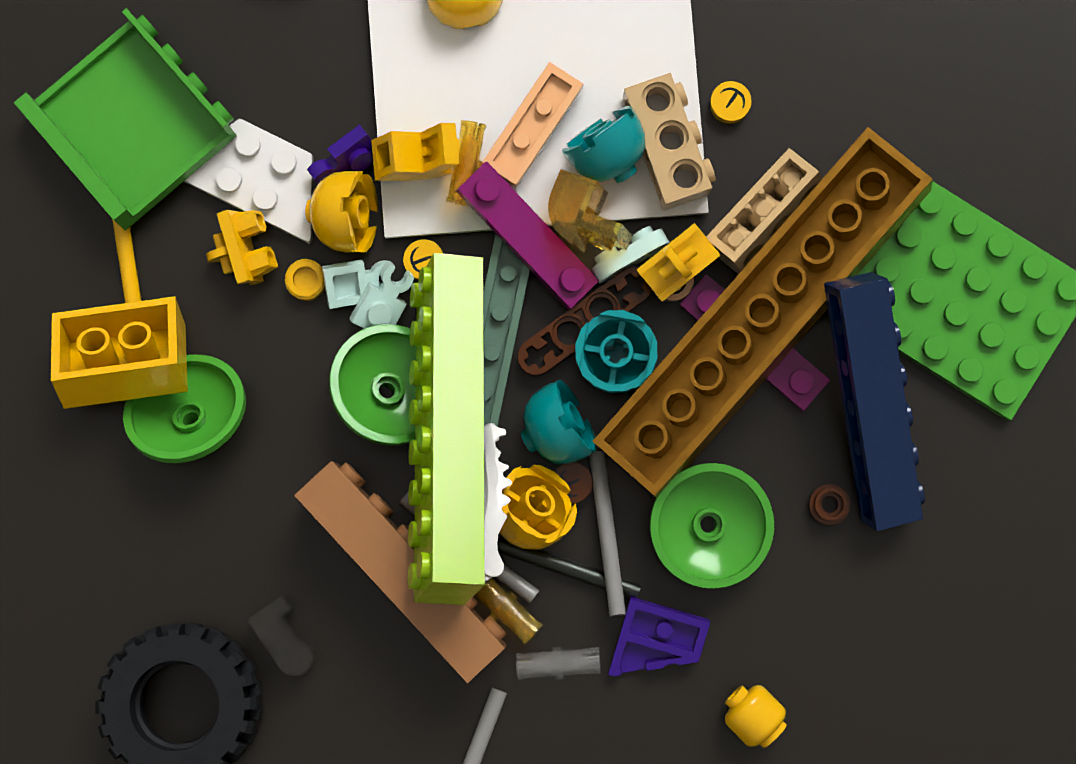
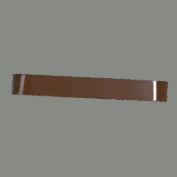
M628 267L622 270L525 341L518 351V364L521 370L533 377L542 376L574 354L575 343L566 345L560 342L557 337V330L562 324L571 322L577 325L581 331V328L593 319L590 313V305L594 300L606 299L612 304L613 310H625L627 312H631L645 302L652 290L645 280L641 286V291L643 292L641 295L638 296L633 291L623 297L622 301L628 305L623 309L620 308L617 298L608 291L611 287H615L617 294L624 290L627 286L625 278L631 276L634 280L640 277L643 279L637 271L639 267ZM549 334L553 345L563 353L555 357L553 350H551L543 357L545 363L543 367L539 368L536 364L528 366L525 363L529 358L527 350L532 347L535 351L542 350L548 345L542 338Z

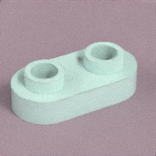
M647 226L633 234L629 238L632 244L620 251L613 246L594 258L597 265L591 270L599 280V284L612 279L622 270L637 265L668 245L670 242L663 230L660 228L653 231L651 226Z

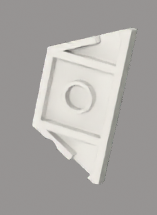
M239 118L230 125L237 136L183 182L243 212L251 210L261 211L265 223L311 244L313 231L311 223H308L306 220L305 207L313 194L312 176L307 171L314 161L313 155Z

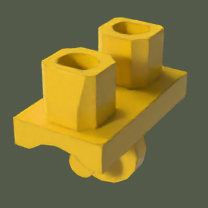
M225 210L217 213L222 233L213 235L216 249L206 253L208 263L220 262L224 275L234 273L237 284L250 283V285H256L264 282L262 276L278 268V263L271 247L265 246L254 250L251 237L266 232L267 226L263 213L256 210L244 212Z
M694 223L641 265L637 271L658 298L664 302L721 255Z

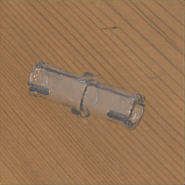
M553 647V651L516 653L518 680L555 676V680H564V675L601 674L599 647L563 651L562 647Z

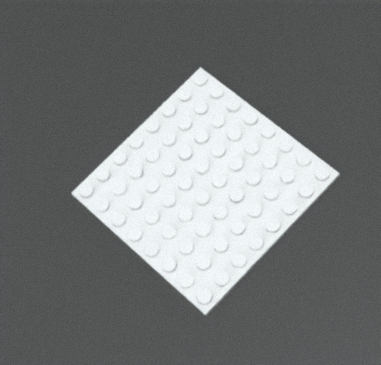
M368 0L377 137L390 131L422 132L439 123H455L456 135L460 143L459 165L451 167L452 174L423 180L381 181L385 239L493 231L455 190L482 165L483 160L549 62L584 84L583 89L518 186L515 188L509 184L548 226L709 213L707 196L663 211L643 156L634 164L637 172L625 181L616 183L614 178L604 182H597L579 175L562 152V149L569 148L567 143L594 122L599 119L603 121L608 119L613 121L616 119L612 112L625 107L623 101L624 88L668 73L672 74L675 84L682 83L688 99V105L684 107L688 121L695 120L702 138L691 0H503L498 13L487 24L479 27L478 25L465 27V29H455L441 23L431 13L427 0ZM652 95L646 99L648 107L654 111H663L668 107V103L663 96ZM668 132L660 136L661 144L667 149L674 150L682 145L680 137L675 133ZM702 139V143L698 144L697 146L703 160L704 151ZM680 170L673 175L675 183L682 188H690L696 183L695 177L689 171Z

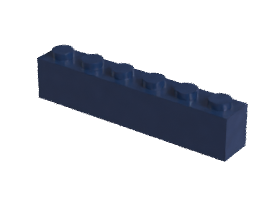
M872 272L824 283L861 521L874 530L881 531L922 520L921 505L925 502V495L916 474L915 466L919 464V455L915 444L911 440L910 426L913 425V414L905 400L904 387L907 385V374L899 359L898 347L901 345V334L893 319L892 306L895 305L894 289L891 283L888 282V278Z

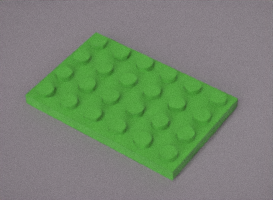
M932 182L929 194L858 273L860 275L872 272L888 278V282L891 283L895 293V305L892 306L893 319L901 334V345L898 347V352L1006 421L1012 420L1076 317V270L935 182Z

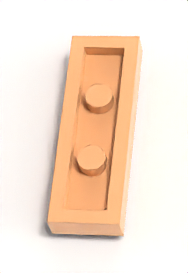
M549 62L482 164L487 161L506 182L516 188L583 89L584 84Z

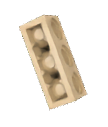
M668 73L624 88L625 106H632L645 133L643 157L663 211L708 196L712 190L711 183L716 181V177L710 160L708 158L702 160L697 145L702 143L699 128L695 120L688 121L684 107L688 105V99L682 83L675 84L672 74ZM652 95L663 96L668 103V107L663 111H654L648 107L646 99ZM668 132L675 133L680 137L682 145L674 150L667 149L661 144L660 136ZM680 170L689 171L695 177L696 183L690 188H682L675 183L673 175Z
M788 148L706 236L721 255L719 259L739 274L822 180L820 172Z

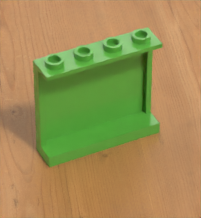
M127 8L122 13L129 21L34 100L25 92L14 102L110 217L125 231L237 136L229 126V123L234 118L219 101L213 105L208 102L203 95L209 90L194 72L186 76L178 67L183 63V60L168 43L161 48L153 39L159 33L143 15L136 19Z

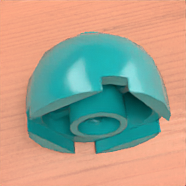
M625 106L613 111L612 113L616 118L613 121L610 119L606 121L599 119L567 143L569 148L562 149L566 159L579 175L591 181L604 182L614 178L616 183H621L637 172L634 164L643 156L645 133L632 106Z
M607 310L599 314V316L593 318L581 328L575 343L576 362L582 376L594 388L607 393H627L639 388L652 374L658 360L657 340L651 328L640 316L625 310Z
M562 380L543 386L531 396L524 409L523 422L525 429L521 431V437L531 453L538 451L545 460L555 464H571L594 453L597 450V445L593 442L595 435L588 418L583 422L579 411L575 407L580 406V402L569 386Z

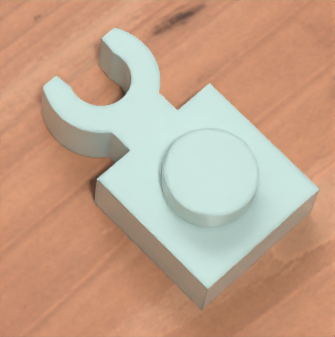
M362 259L322 266L329 309L356 305L368 283L379 288L381 285L379 281L381 269L388 261H379L370 270H365Z
M390 261L386 262L380 273L382 280L380 287L378 288L368 283L350 316L351 322L364 329L382 324L396 325L407 305L398 295L407 291L412 286L414 281L413 274L407 270L400 281L394 282L391 280V274L394 272L395 266Z

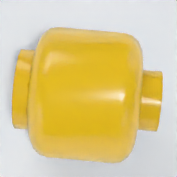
M742 685L725 701L729 709L725 714L724 722L749 747L761 745L763 748L767 747L787 726L783 721L786 715L785 708L761 685H755L748 690Z

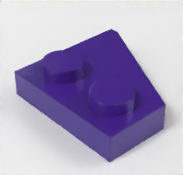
M630 596L608 675L615 677L630 671L642 669L649 671L661 669L671 664L684 665L699 662L710 626V619Z

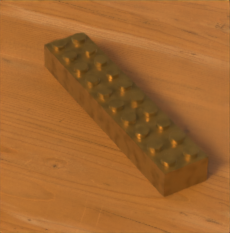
M867 127L595 437L593 442L657 498L678 473L688 468L828 309L824 283L858 275L929 194L933 179Z

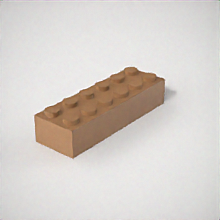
M334 461L329 462L294 496L456 672L469 683L505 649L506 643L502 638L507 633L491 616L485 620L481 618L473 609L478 604L474 597L465 605L414 603V589H409L407 582L409 565L414 563V547H409L408 545L409 527L406 524H402L399 527L394 524L389 518L394 511L378 494L373 493L369 497L361 488L366 481L350 464L348 465L345 462L341 466Z

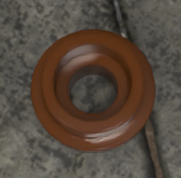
M834 484L819 486L813 491L809 499L811 515L816 521L824 525H835L842 522L848 516L851 507L847 492ZM826 497H831L836 502V508L831 513L826 512L822 508V501Z

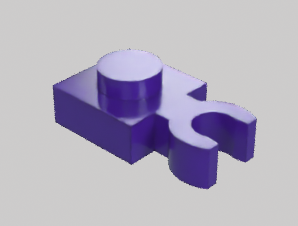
M359 124L327 148L331 154L328 158L315 161L308 167L307 171L318 185L323 178L332 173L366 170L373 163L372 143L369 135Z

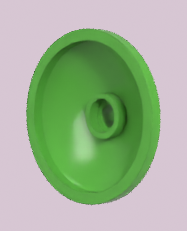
M382 324L357 332L339 349L330 369L329 392L332 404L340 419L358 436L381 445L409 444L412 439L415 440V425H410L409 407L411 400H415V385H410L409 370L411 361L416 360V346L410 345V328L405 326ZM379 388H389L392 392V397L384 398L381 396Z
M187 355L188 392L126 400L123 411V423L126 434L134 447L148 458L164 463H183L197 460L220 448L237 430L246 407V395L243 384L232 367L212 356Z
M698 464L678 473L659 496L655 498L650 514V537L659 560L674 576L697 587L723 588L746 579L765 560L773 541L774 515L764 490L747 473L725 464ZM710 516L714 521V527L712 530L704 532L700 526L701 520L704 517Z

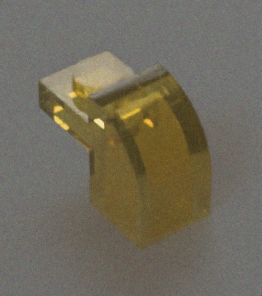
M560 169L548 202L549 218L554 229L572 247L584 253L588 242L606 251H612L613 246L627 250L633 235L623 224L599 217L608 192L598 181Z

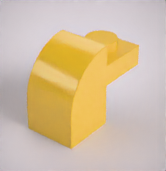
M439 123L422 132L390 131L371 140L375 181H412L438 178L452 174L451 167L459 165L460 143L456 135L455 123Z

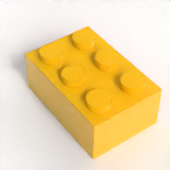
M176 297L52 313L51 382L63 408L188 392L186 325Z

